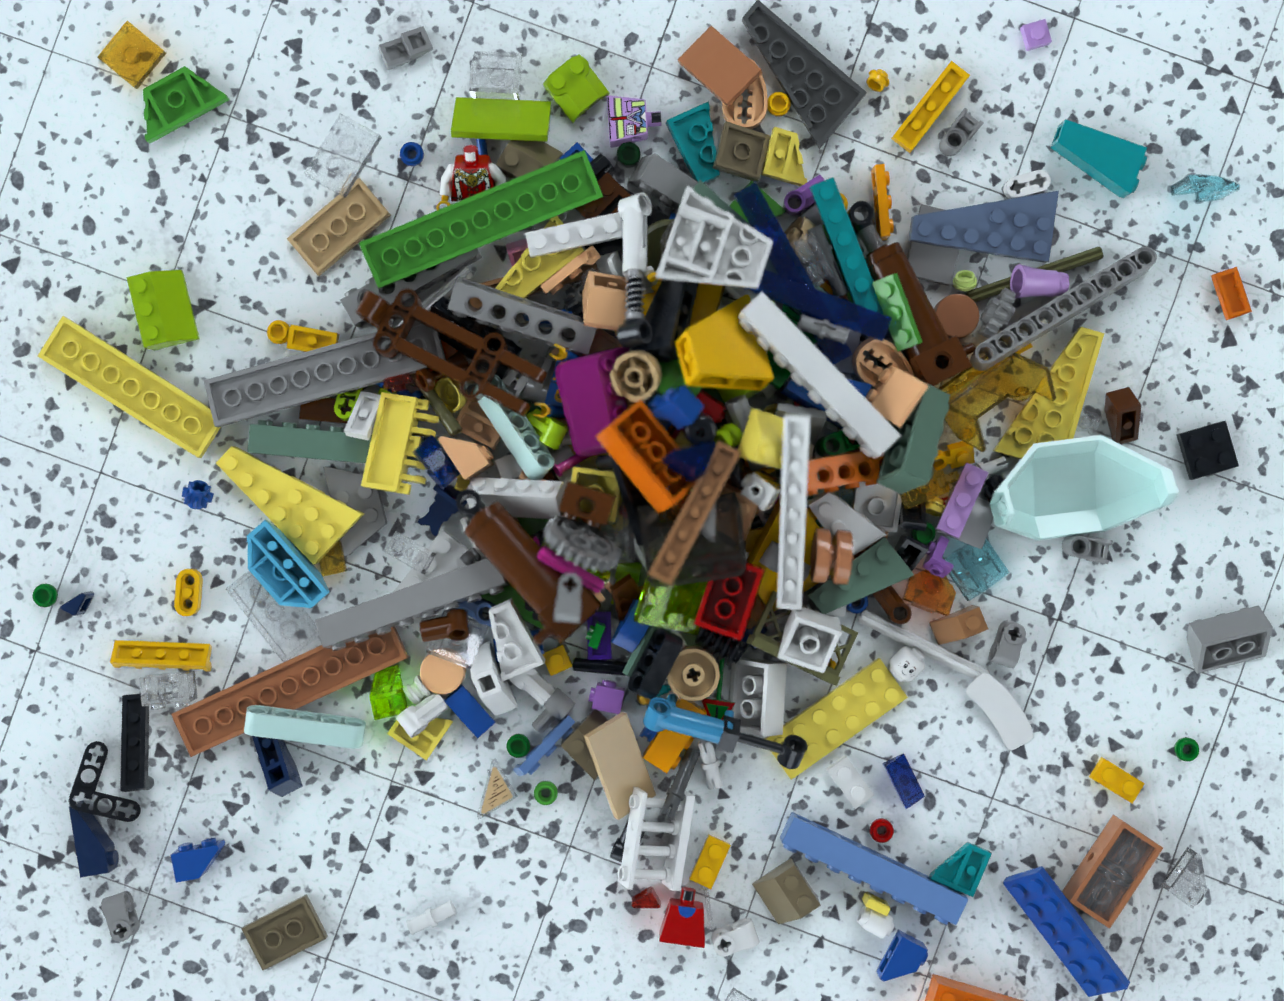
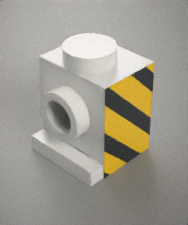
M762 471L754 472L752 475L749 473L741 483V486L744 487L741 494L758 505L762 511L771 508L781 493V485ZM756 486L760 489V493L754 490Z

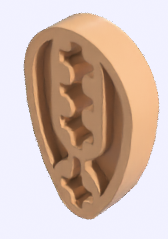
M762 74L747 88L748 94H752L747 99V105L751 107L747 109L746 116L750 119L743 124L742 120L737 118L742 115V107H738V105H742L743 96L740 95L729 107L722 102V114L727 122L753 129L763 121L767 112L768 99Z
M869 338L860 343L853 354L852 366L856 376L867 384H872L873 387H876L878 384V377L883 369L874 365L872 360L865 358L863 355L865 350L869 351L871 356L878 358L879 362L886 364L888 368L889 366L897 367L914 377L913 370L901 351L897 352L896 346L887 340Z

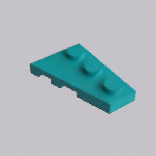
M709 101L672 117L665 123L693 179L697 182L701 180L704 184L718 178L720 175L719 170L713 169L717 152L713 140V125L710 120Z

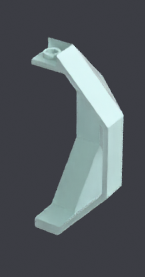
M1103 435L1034 443L994 492L990 507L995 526L1035 540L1105 532L1172 504L1178 494V489L1171 470Z

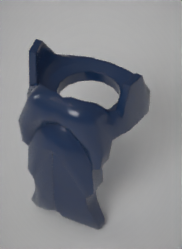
M445 475L433 487V490L437 493L434 497L435 501L429 507V512L418 520L420 525L430 526L434 536L438 535L442 524L447 522L452 514L458 512L456 498L461 491L454 489L455 486L453 485L443 486L447 479ZM467 500L463 501V507L467 504Z

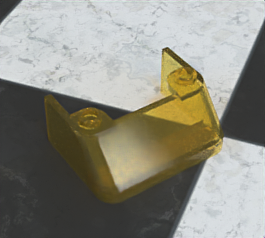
M1018 353L1010 355L984 371H978L971 366L938 388L950 395L949 411L945 416V422L958 439L981 452L986 450L978 418L1007 397L1018 401H1025L1037 393L1051 401L1056 399L1050 369ZM984 355L981 358L983 360H989L987 355Z

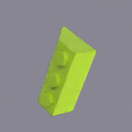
M183 270L150 271L126 277L144 348L155 351L200 339Z

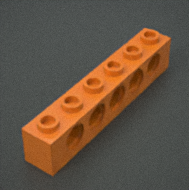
M863 452L809 460L807 496L817 495V489L823 488L824 493L839 491L838 486L844 485L845 489L860 487L859 482L865 481V486L878 484L879 463L880 465L882 464L884 453L875 459L872 456L870 458L867 457Z

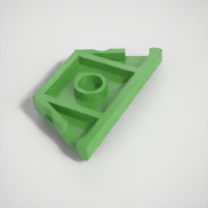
M184 66L143 89V101L145 102L144 120H146L147 125L145 139L151 144L230 99L226 94Z

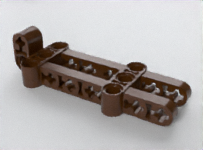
M412 289L401 290L392 305L379 295L367 291L355 312L362 320L378 328L373 339V347L380 355L385 358H392L399 352L459 383L461 394L471 402H477L484 396L525 417L531 407L530 404L490 384L500 365H503L539 384H543L548 375L542 368L507 351V344L500 334L490 333L483 339L422 307L421 299ZM415 298L412 306L404 307L406 299ZM403 319V324L400 328H393L395 320ZM418 321L476 351L467 371L406 341L405 339L414 322ZM386 340H391L390 348L381 350L382 343ZM492 342H501V348L499 350H489L490 344ZM486 362L490 364L487 372H478V367L481 363ZM471 384H477V392L473 395L467 394V387Z

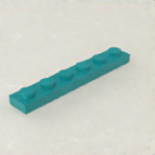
M834 177L810 186L809 188L830 243L833 246V251L861 323L864 324L884 316L872 284L871 274Z

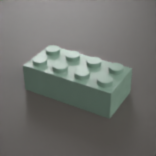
M927 384L929 387L901 428L892 425L901 436L884 452L877 483L900 494L929 483L933 475L932 467L934 459L938 455L937 447L944 431L943 423L949 411L950 395Z

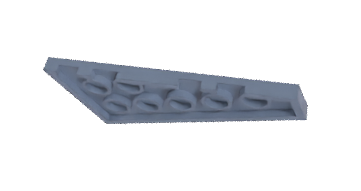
M1059 191L915 215L911 217L908 241L1046 263L1050 259Z

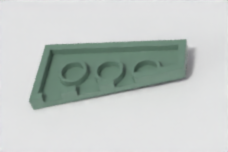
M883 537L852 561L850 578L847 585L834 584L830 578L810 593L808 597L820 613L827 614L914 576V574L888 540Z

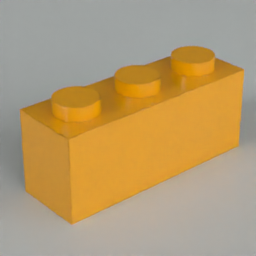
M679 697L676 702V707L703 715L706 714L705 709L693 701ZM666 729L657 732L644 751L643 759L663 772L668 773L670 768L674 770L681 760L679 754L683 748L687 750L690 747L694 737Z

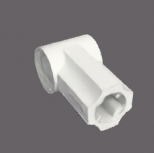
M536 667L509 679L518 688L527 691L541 705L556 690L538 673Z
M432 693L416 706L412 705L403 710L396 719L410 738H413L420 734L428 726L429 722L446 711L448 707L439 694Z

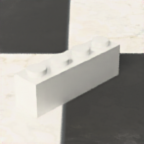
M472 477L467 489L475 490L486 506L499 501L512 517L550 519L551 517L554 518L555 515L561 517L564 512L558 511L565 491L562 481ZM472 498L466 499L469 508H473L476 504L475 500Z

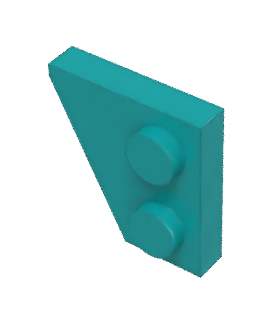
M967 842L933 870L929 877L936 882L973 897L992 853Z

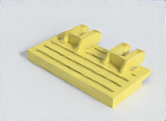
M381 392L362 478V487L410 495L412 485L402 483V481L425 484L426 478L418 475H408L407 472L409 467L428 470L429 464L409 460L407 456L418 458L422 438L412 436V434L432 438L436 435V431L432 429L417 427L418 421L438 423L439 421L438 416L417 412V410L428 411L429 400Z

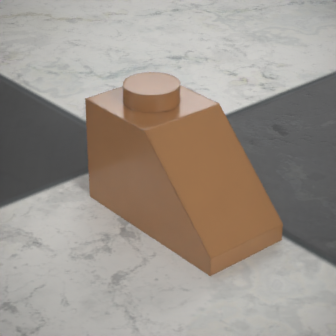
M975 605L929 622L938 645L966 639L988 630L980 607Z

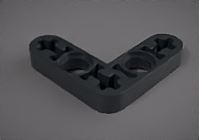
M100 741L90 743L84 751L68 800L69 806L76 811L123 822L136 820L141 812L140 805L136 801L95 791L107 758L108 749ZM100 746V751L103 752V755L98 756L95 763H100V767L84 765L85 760L91 762L92 754L89 753V750ZM86 769L93 770L96 774L94 781L90 783L83 782L81 780L82 771ZM84 793L85 799L92 800V795L97 796L93 803V810H88L90 804L82 803L80 807L76 806V801L73 800V797ZM103 798H107L112 802V808L106 813L100 812L97 807L98 802ZM116 801H121L122 803L119 807L127 808L129 804H132V809L136 810L135 815L133 814L126 818L125 813L117 811V816L112 815L116 809Z

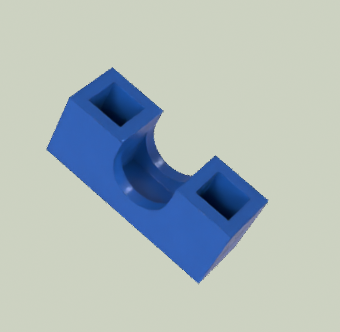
M685 385L676 389L670 388L664 395H656L648 402L643 401L666 431L671 424L677 429L692 424L704 407Z

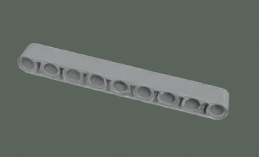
M1141 247L982 342L971 355L970 362L972 367L978 371L989 369L1143 276L1155 264L1157 260L1156 252L1150 247ZM1139 259H1142L1146 264L1141 263ZM1119 270L1123 271L1126 276L1121 275ZM1099 282L1104 283L1107 288L1102 287ZM1079 294L1085 295L1087 300L1082 299ZM1059 305L1064 306L1068 312L1062 311ZM1039 317L1045 318L1048 324L1042 323ZM1019 329L1025 330L1028 336L1022 335ZM999 341L1005 342L1008 348H1003ZM979 353L986 354L989 360L981 359Z

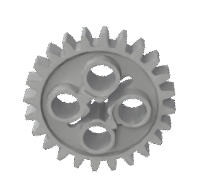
M563 514L561 517L555 515L554 518H550L544 529L545 533L543 536L547 538L545 542L551 544L550 548L558 550L557 555H564L566 561H574L576 566L582 564L584 569L590 567L593 571H596L597 568L602 572L605 569L610 571L611 568H615L622 555L620 553L621 549L618 548L619 544L613 542L614 537L607 536V531H600L599 528L588 525L580 517L576 521L563 517Z

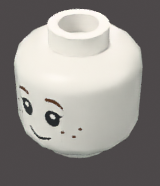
M904 646L890 659L891 667L889 670L900 682L904 680L912 682L925 669L923 662L925 657L916 647L910 649Z

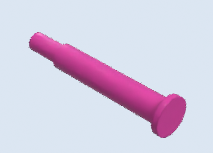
M575 454L558 465L554 464L553 470L558 477H561L563 472L590 456L581 457Z

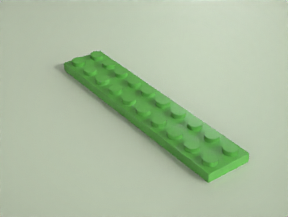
M583 150L361 241L359 245L379 289L599 199L603 195L587 154Z

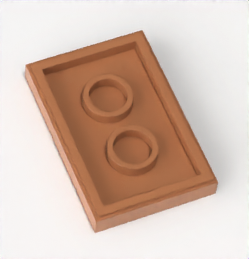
M712 26L678 59L679 64L727 107L762 74V70Z

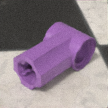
M818 175L795 191L789 192L785 196L783 205L786 213L796 216L814 204L815 201L809 187L824 181V178ZM790 198H798L801 206L797 209H792L788 205V200Z

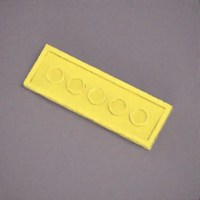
M877 658L783 725V735L768 736L764 739L781 744L788 735H797L806 741L808 748L799 767L788 769L782 766L792 780L908 697L882 660ZM772 752V754L777 759L778 753Z

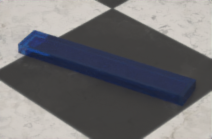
M765 269L757 289L744 288V290L757 295L763 292L773 301L815 317L826 319L831 323L881 342L885 338L892 319L881 313Z

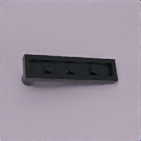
M609 453L608 455L599 456L596 460L598 469H613L637 545L644 546L661 537L650 502Z
M149 694L123 695L120 791L150 790L154 786V779L148 776Z

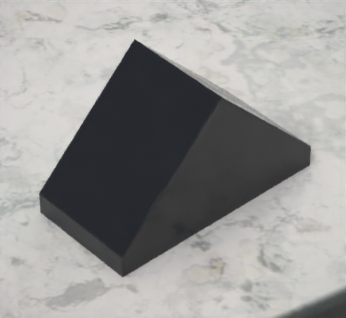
M901 535L894 549L909 569L913 571L927 553L929 547L909 536Z

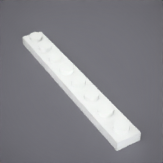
M784 415L777 608L802 609L811 415Z

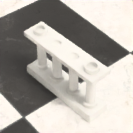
M633 787V794L629 798L630 813L622 864L618 869L619 882L628 890H633L634 879L662 880V884L671 891H680L695 796L685 790L684 800L680 802L675 819L671 820L670 823L643 821L645 807L663 808L666 799L647 798L648 793L639 787ZM641 832H669L668 844L666 846L640 845ZM638 855L666 856L665 866L662 870L636 869Z

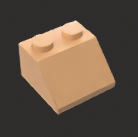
M889 366L888 369L886 368L881 372L878 377V384L867 393L865 399L889 424L901 428L929 386L901 369Z
M443 436L438 438V441L464 480H471L472 477H477L494 465L492 462L494 456L487 446Z

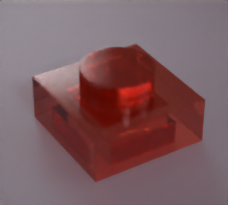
M405 373L385 378L382 384L384 390L391 389L392 393L406 390V385L412 381L410 374Z

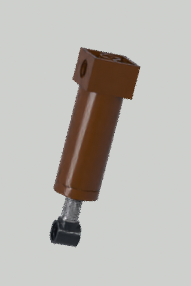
M865 201L854 203L847 211L853 230L856 234H859L865 248L869 252L866 255L865 261L873 282L895 273L898 274L921 336L922 343L902 350L913 370L914 377L924 383L935 386L971 367L972 364L967 355L975 351V345L969 343L962 347L957 335L950 339L948 338L900 243L884 245L874 226L872 206ZM854 212L862 213L864 220H858Z

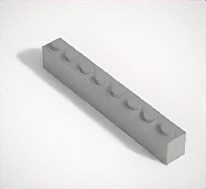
M484 559L316 619L315 622L323 648L338 651L346 648V643L352 641L360 643L368 640V635L374 633L383 635L391 632V627L411 625L414 623L413 619L434 617L437 615L436 611L441 609L450 611L458 608V603L479 601L482 599L481 595L490 592V595L501 593L504 591V587L510 584L488 559Z

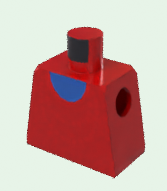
M682 887L680 899L670 898L659 931V942L705 948L704 907L702 902L694 901L696 893L694 888Z

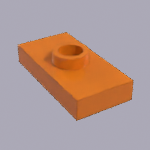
M1237 267L1211 275L1225 320L1252 312Z

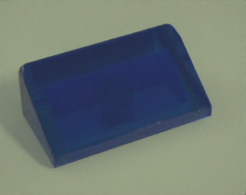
M904 753L882 763L905 809L910 808L925 797Z

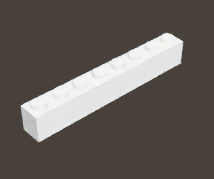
M763 292L740 312L737 317L740 320L739 324L747 332L751 331L757 337V343L764 350L768 349L774 355L773 359L782 368L786 367L792 373L791 378L799 386L803 385L809 391V397L826 409L825 413L832 421H838L844 427L842 430L845 435L852 440L855 439L861 445L860 450L867 457L870 458L872 456L873 459L880 457L901 436Z

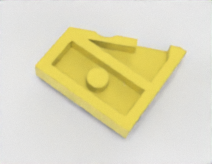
M778 127L772 129L761 175L800 187L807 183V178L804 177L803 158L799 151L800 144L797 133Z
M435 718L428 723V726L420 734L410 738L396 720L387 734L427 761L453 721Z

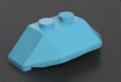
M264 520L247 535L248 570L279 605L312 608L330 592L320 571L268 520Z

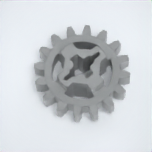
M1004 288L996 298H990L980 317V320L984 322L979 332L981 336L989 339L997 334L999 330H1004L1008 326L1016 309L1012 306L1015 301V292Z

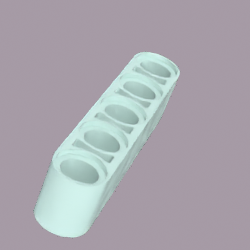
M495 374L490 384L510 393L500 377ZM478 385L473 389V394L477 392ZM483 396L477 402L525 475L531 480H541L554 466V459L546 446L539 441L540 437L527 417L521 416Z
M251 705L246 710L244 732L257 737L356 749L363 745L366 722L354 717Z

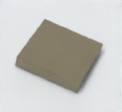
M726 121L723 125L713 169L758 182L761 177L770 135Z

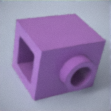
M603 680L602 683L597 682L596 688L591 687L588 701L593 702L592 709L620 714L625 688L616 686L617 683L610 680Z

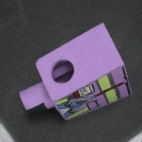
M607 96L610 148L618 147L626 142L635 143L648 139L647 127L661 126V111L646 112V100Z

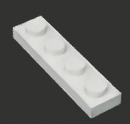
M617 212L526 232L525 236L530 257L534 258L623 238V224L621 216Z

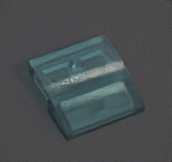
M1188 175L1171 186V196L1195 193L1196 203L1216 201L1240 190V184L1218 176Z
M987 539L982 549L965 544L962 548L956 549L944 559L954 565L952 571L948 574L967 601L972 600L1010 573Z

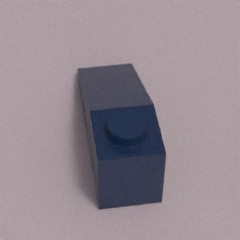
M252 736L268 790L283 797L303 787L297 766L284 740Z
M78 801L76 802V806L80 807L81 804L85 802ZM69 806L80 878L106 874L117 868L119 854L115 850L113 841L95 816L76 811Z

